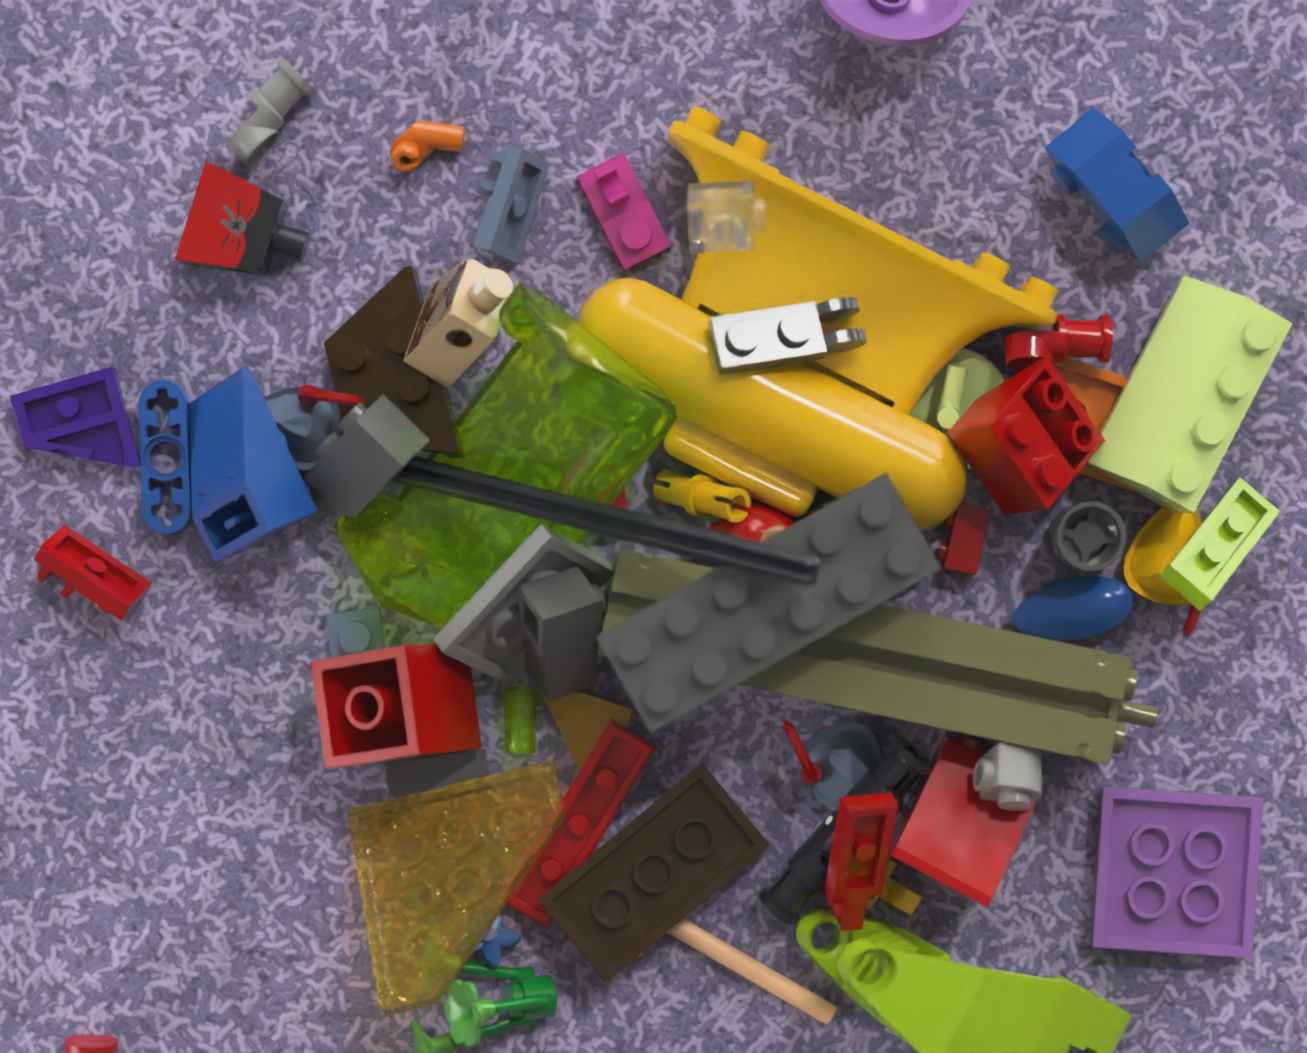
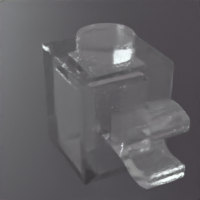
M753 181L688 184L687 214L690 254L756 250V232L766 231L765 198L754 199Z

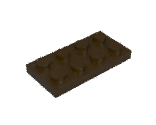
M702 763L538 898L537 901L603 982L607 983L766 850L770 844Z

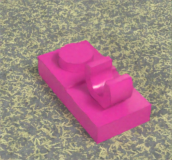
M624 152L577 175V179L624 272L672 248Z

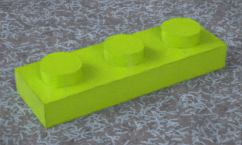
M1239 477L1224 493L1159 576L1201 612L1217 595L1280 511Z

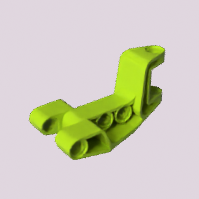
M821 908L805 914L799 921L796 929V940L800 948L853 1001L901 1040L908 1042L918 1053H1068L1072 1046L1082 1051L1088 1047L1087 1050L1092 1053H1113L1133 1018V1015L1113 1003L1106 1002L1107 1000L1057 973H1054L1052 978L1039 977L951 961L953 957L947 952L889 921L864 916L862 930L842 932L841 926L836 917L831 914V910ZM822 923H832L834 926L833 940L823 948H814L812 945L813 931Z

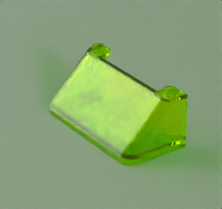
M519 282L499 311V322L502 329L509 337L517 341L456 420L465 456L455 459L448 458L442 453L431 452L427 459L611 505L671 430L677 415L675 405L666 392L541 291ZM408 485L405 486L396 499L379 494L356 517L342 515L334 525L335 530L378 606L442 629L540 524L577 544H580L589 533V531Z

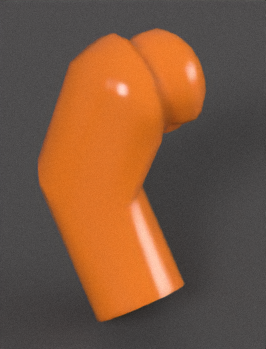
M427 121L415 122L393 142L390 149L393 166L399 171L410 172L415 170L435 149L462 153L465 126Z

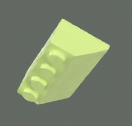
M1185 275L1181 276L1100 431L1105 441L1086 464L1141 493V495L1173 513H1195L1293 323L1248 297Z

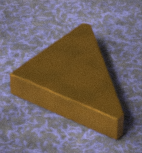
M540 690L579 770L583 767L610 720L613 718L628 727L633 708L581 691L548 702Z

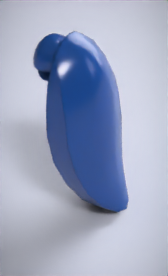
M1100 576L1068 578L1053 583L1027 598L1014 612L1013 623L1016 629L1034 637L1059 641L1082 640L1102 634L1125 620L1133 607V595L1124 583L1115 579Z

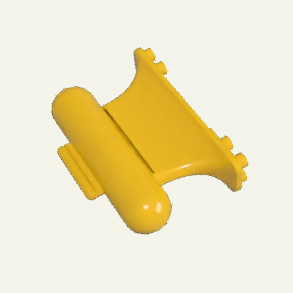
M693 106L684 123L674 120L668 130V143L679 151L692 165L698 177L702 193V234L690 279L681 299L646 281L631 277L609 280L592 291L580 307L574 326L575 348L583 365L597 377L675 416L663 441L664 449L669 455L734 488L746 490L750 496L789 516L801 517L808 511L818 489L840 499L887 472L920 531L934 529L948 520L962 503L969 482L968 462L948 434L912 416L913 409L933 378L946 363L966 345L980 336L997 329L1012 326L1037 331H1046L1051 328L1058 317V313L1050 307L1059 290L1041 279L1030 276L1027 282H1023L1018 291L1002 283L1010 265L991 254L981 252L979 258L975 259L971 267L957 259L951 261L779 174L778 169L763 162L768 153L769 143L758 136L741 130L733 146L717 139L716 136L720 130L721 119L702 108ZM849 296L857 298L859 306L857 314L846 319H837L820 324L823 336L839 330L862 328L865 331L867 340L864 346L855 350L826 354L823 359L723 375L718 373L708 329L710 317L815 301L817 305L828 299Z

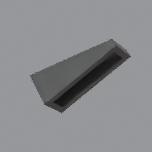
M486 749L384 763L388 796L490 782Z

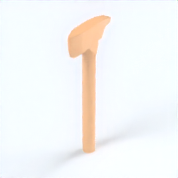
M685 918L666 932V934H670L828 1025L836 1012L837 1006Z

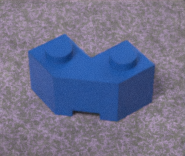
M1093 107L1045 147L1055 165L1050 173L1066 194L1071 196L1074 192H1077L1093 205L1103 223L1098 232L1114 252L1119 254L1122 250H1125L1139 263H1142L1190 222L1172 189L1159 173L1152 176L1141 160L1134 155L1133 150L1136 146L1125 132Z

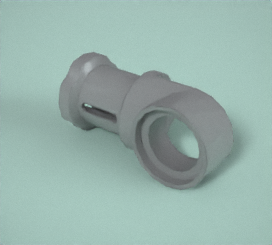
M284 58L277 63L279 69L257 91L250 90L246 94L258 109L235 131L227 143V148L245 166L254 164L263 156L259 151L264 146L269 150L279 137L278 130L285 124L283 117L305 95L311 97L316 92L305 78Z

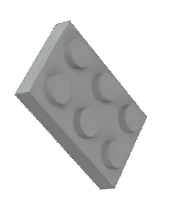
M540 524L433 639L442 653L509 685L525 668L526 634L519 625V585L578 566L590 584L595 583L601 588L615 574V571L605 558Z

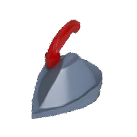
M310 384L302 387L286 388L265 396V402L279 431L286 438L288 450L296 467L302 471L311 470L316 465L318 460L311 454L332 432H335L339 437L342 436V430L337 426L342 420L339 404L356 406L359 403L365 404V399L360 398L359 395L332 392Z
M788 719L783 721V729L797 756L796 764L801 780L817 800L832 811L839 808L840 797H845L868 770L875 771L883 762L876 737L868 727L856 721L841 722L823 728L804 744L793 723H789Z

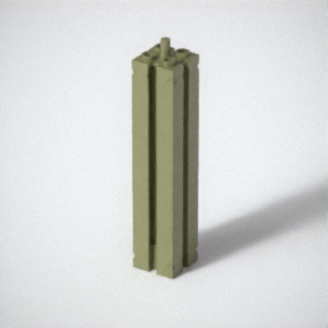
M620 548L602 633L716 568ZM878 604L737 684L1110 764L1112 753L1120 754L1122 750L1126 723L1154 728L1158 715L1157 707L1130 702L1137 681V670L1130 668L1132 657L885 604ZM599 644L597 655L607 657L602 646Z

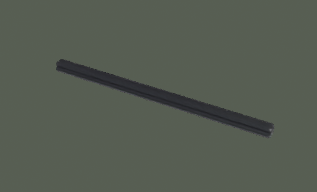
M416 456L392 480V482L802 586L814 585L819 575L820 560L816 556Z

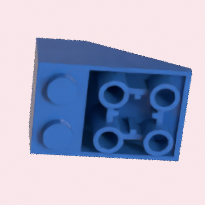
M249 366L242 367L189 403L192 517L214 563L259 546L318 512L311 498L309 486L302 479L288 450L286 438L279 431L265 402L263 390L255 381Z

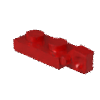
M891 792L840 797L825 888L826 900L831 904V914L836 917L842 932L862 930L867 900L875 899L876 895H883L898 812V802Z

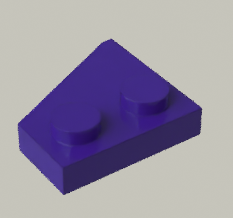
M105 368L10 396L24 447L127 467H141L140 453L116 368Z

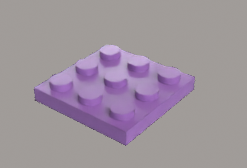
M1100 786L1090 945L1097 948L1253 958L1263 798Z

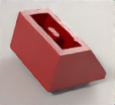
M1049 358L1038 360L977 398L947 432L1005 515L1049 509L1105 441Z

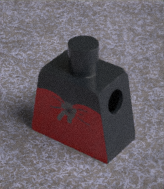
M205 162L175 259L182 264L193 267L267 276L273 255L302 263L308 248L310 233L283 224L288 210V205L284 200L214 164Z

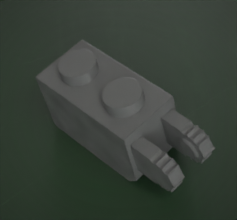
M382 395L368 409L361 403L357 404L337 425L344 432L343 435L339 437L335 432H332L311 454L318 462L304 478L312 485L309 489L318 512L308 518L315 522L317 520L321 522L334 509L344 516L356 517L430 441L386 396Z

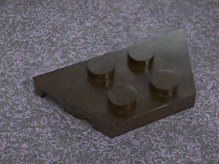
M410 265L399 271L324 342L336 392L359 395L360 398L365 399L363 406L366 409L382 395L386 396L430 439L420 451L442 453L448 458L458 459L465 455L447 387L403 361L424 304L417 272ZM339 404L342 419L355 406Z

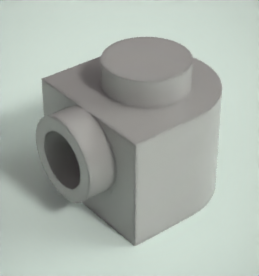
M1005 743L995 745L977 761L974 769L973 784L974 789L980 791V799L998 801V807L1005 810H1025L1030 808L1031 802L1042 797V752L1027 746Z

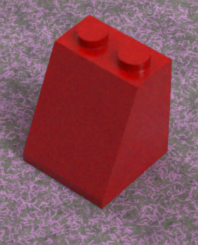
M437 644L401 645L311 661L325 769L436 756L482 748L471 666L442 653Z
M960 732L956 741L943 736L930 760L934 768L929 775H922L895 826L890 855L988 907L1037 800L1031 802V807L1025 810H1005L998 807V801L980 799V791L974 789V769L977 761L985 755L988 747Z

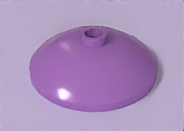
M820 0L827 13L852 34L882 45L908 47L927 44L949 34L965 17L971 0Z

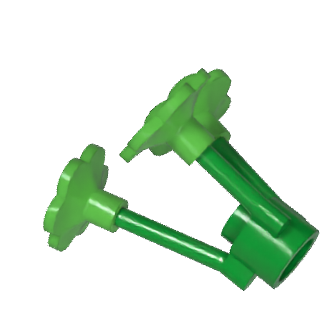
M430 930L422 963L423 973L420 990L423 994L431 995L434 982L440 974L458 977L459 973L510 979L514 980L515 984H508L506 986L505 1000L493 1002L491 998L479 999L474 983L463 982L462 980L451 981L448 987L449 998L446 999L444 1004V1013L447 1021L451 1024L452 1037L449 1036V1033L430 1038L421 1029L417 1020L410 1021L417 1053H454V1048L463 1045L474 1046L481 1039L518 1027L537 1025V1019L555 1016L557 996L555 984L550 975L535 976L532 966L520 968L498 966L495 969L488 964L462 961L459 955L443 953L440 945L441 934L437 930ZM508 1012L511 1016L510 1018L483 1026L485 1020L493 1019L495 1014Z

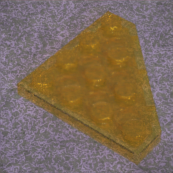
M553 760L347 810L379 1004L385 1016L435 1005L440 1002L566 817L557 767Z

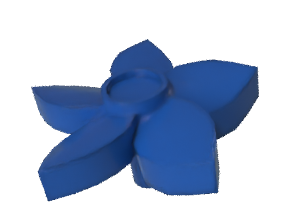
M500 907L486 915L484 925L477 919L461 916L462 927L471 938L462 944L459 956L470 957L481 953L483 950V959L486 964L497 969L501 960V950L511 949L521 942V936L516 931L503 927V916Z

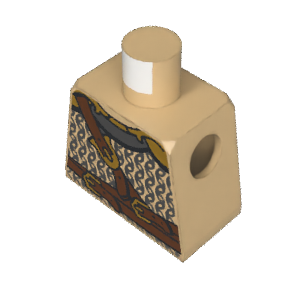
M467 258L435 281L429 287L403 361L445 387L451 386L494 341L509 297L513 291L510 277L500 269H489L478 261ZM448 333L455 337L454 341L450 342L448 340Z

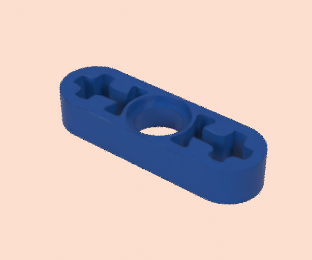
M159 380L146 386L139 398L142 513L146 524L157 533L172 535L186 529L193 518L189 398L179 385L170 381ZM167 390L169 398L178 400V409L169 410L168 426L174 428L180 425L179 437L167 433L150 437L151 426L161 428L160 412L151 410L150 404L151 401H156L160 398V391ZM165 442L176 445L181 453L179 466L170 473L159 472L152 463L154 449L159 444ZM182 478L181 490L171 487L172 503L181 505L182 514L173 516L172 525L165 526L164 518L154 514L155 506H160L164 503V488L152 490V479L172 482Z

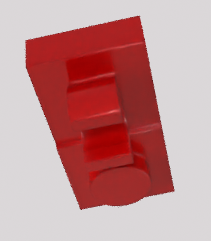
M63 525L40 546L34 558V561L42 565L37 575V579L43 583L54 573L65 581V587L62 589L61 596L67 598L78 589L77 592L91 600L97 608L112 614L121 621L144 598L152 582L66 525Z

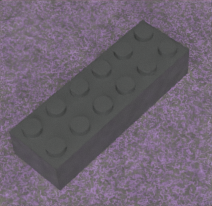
M887 472L762 542L819 558L820 570L814 585L802 586L721 565L596 636L650 733L941 569Z

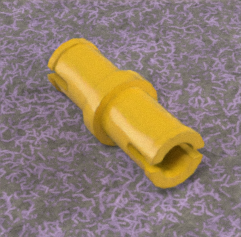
M666 469L661 471L656 479L670 483V487L667 488L653 484V494L656 500L660 503L684 507L686 512L696 517L704 518L713 515L738 523L748 513L734 509L733 505L738 504L748 508L751 505L750 496L746 490L718 484L715 478L704 474H697L691 477Z

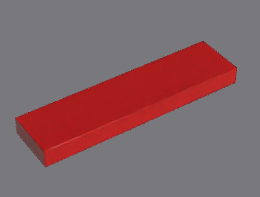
M613 718L610 720L503 897L502 901L548 928L552 918L539 904L538 898L592 855L657 748L656 744Z

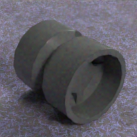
M1081 502L1062 509L1053 519L1048 531L1049 547L1054 558L1064 567L1074 571H1097L1112 565L1121 556L1126 544V528L1121 516L1110 506L1100 502Z

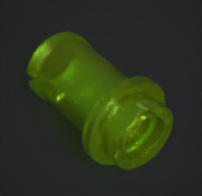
M534 687L504 688V698H499V705L504 706L503 752L509 754L536 753V706L541 705V698L536 697V688Z

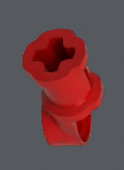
M1058 315L1051 331H1022L1010 334L1005 338L1006 367L1022 371L1042 358H1049L1052 364L1063 363L1066 358H1097L1099 363H1108L1111 359L1113 345V328L1110 316L1100 315L1097 320H1066L1064 315Z

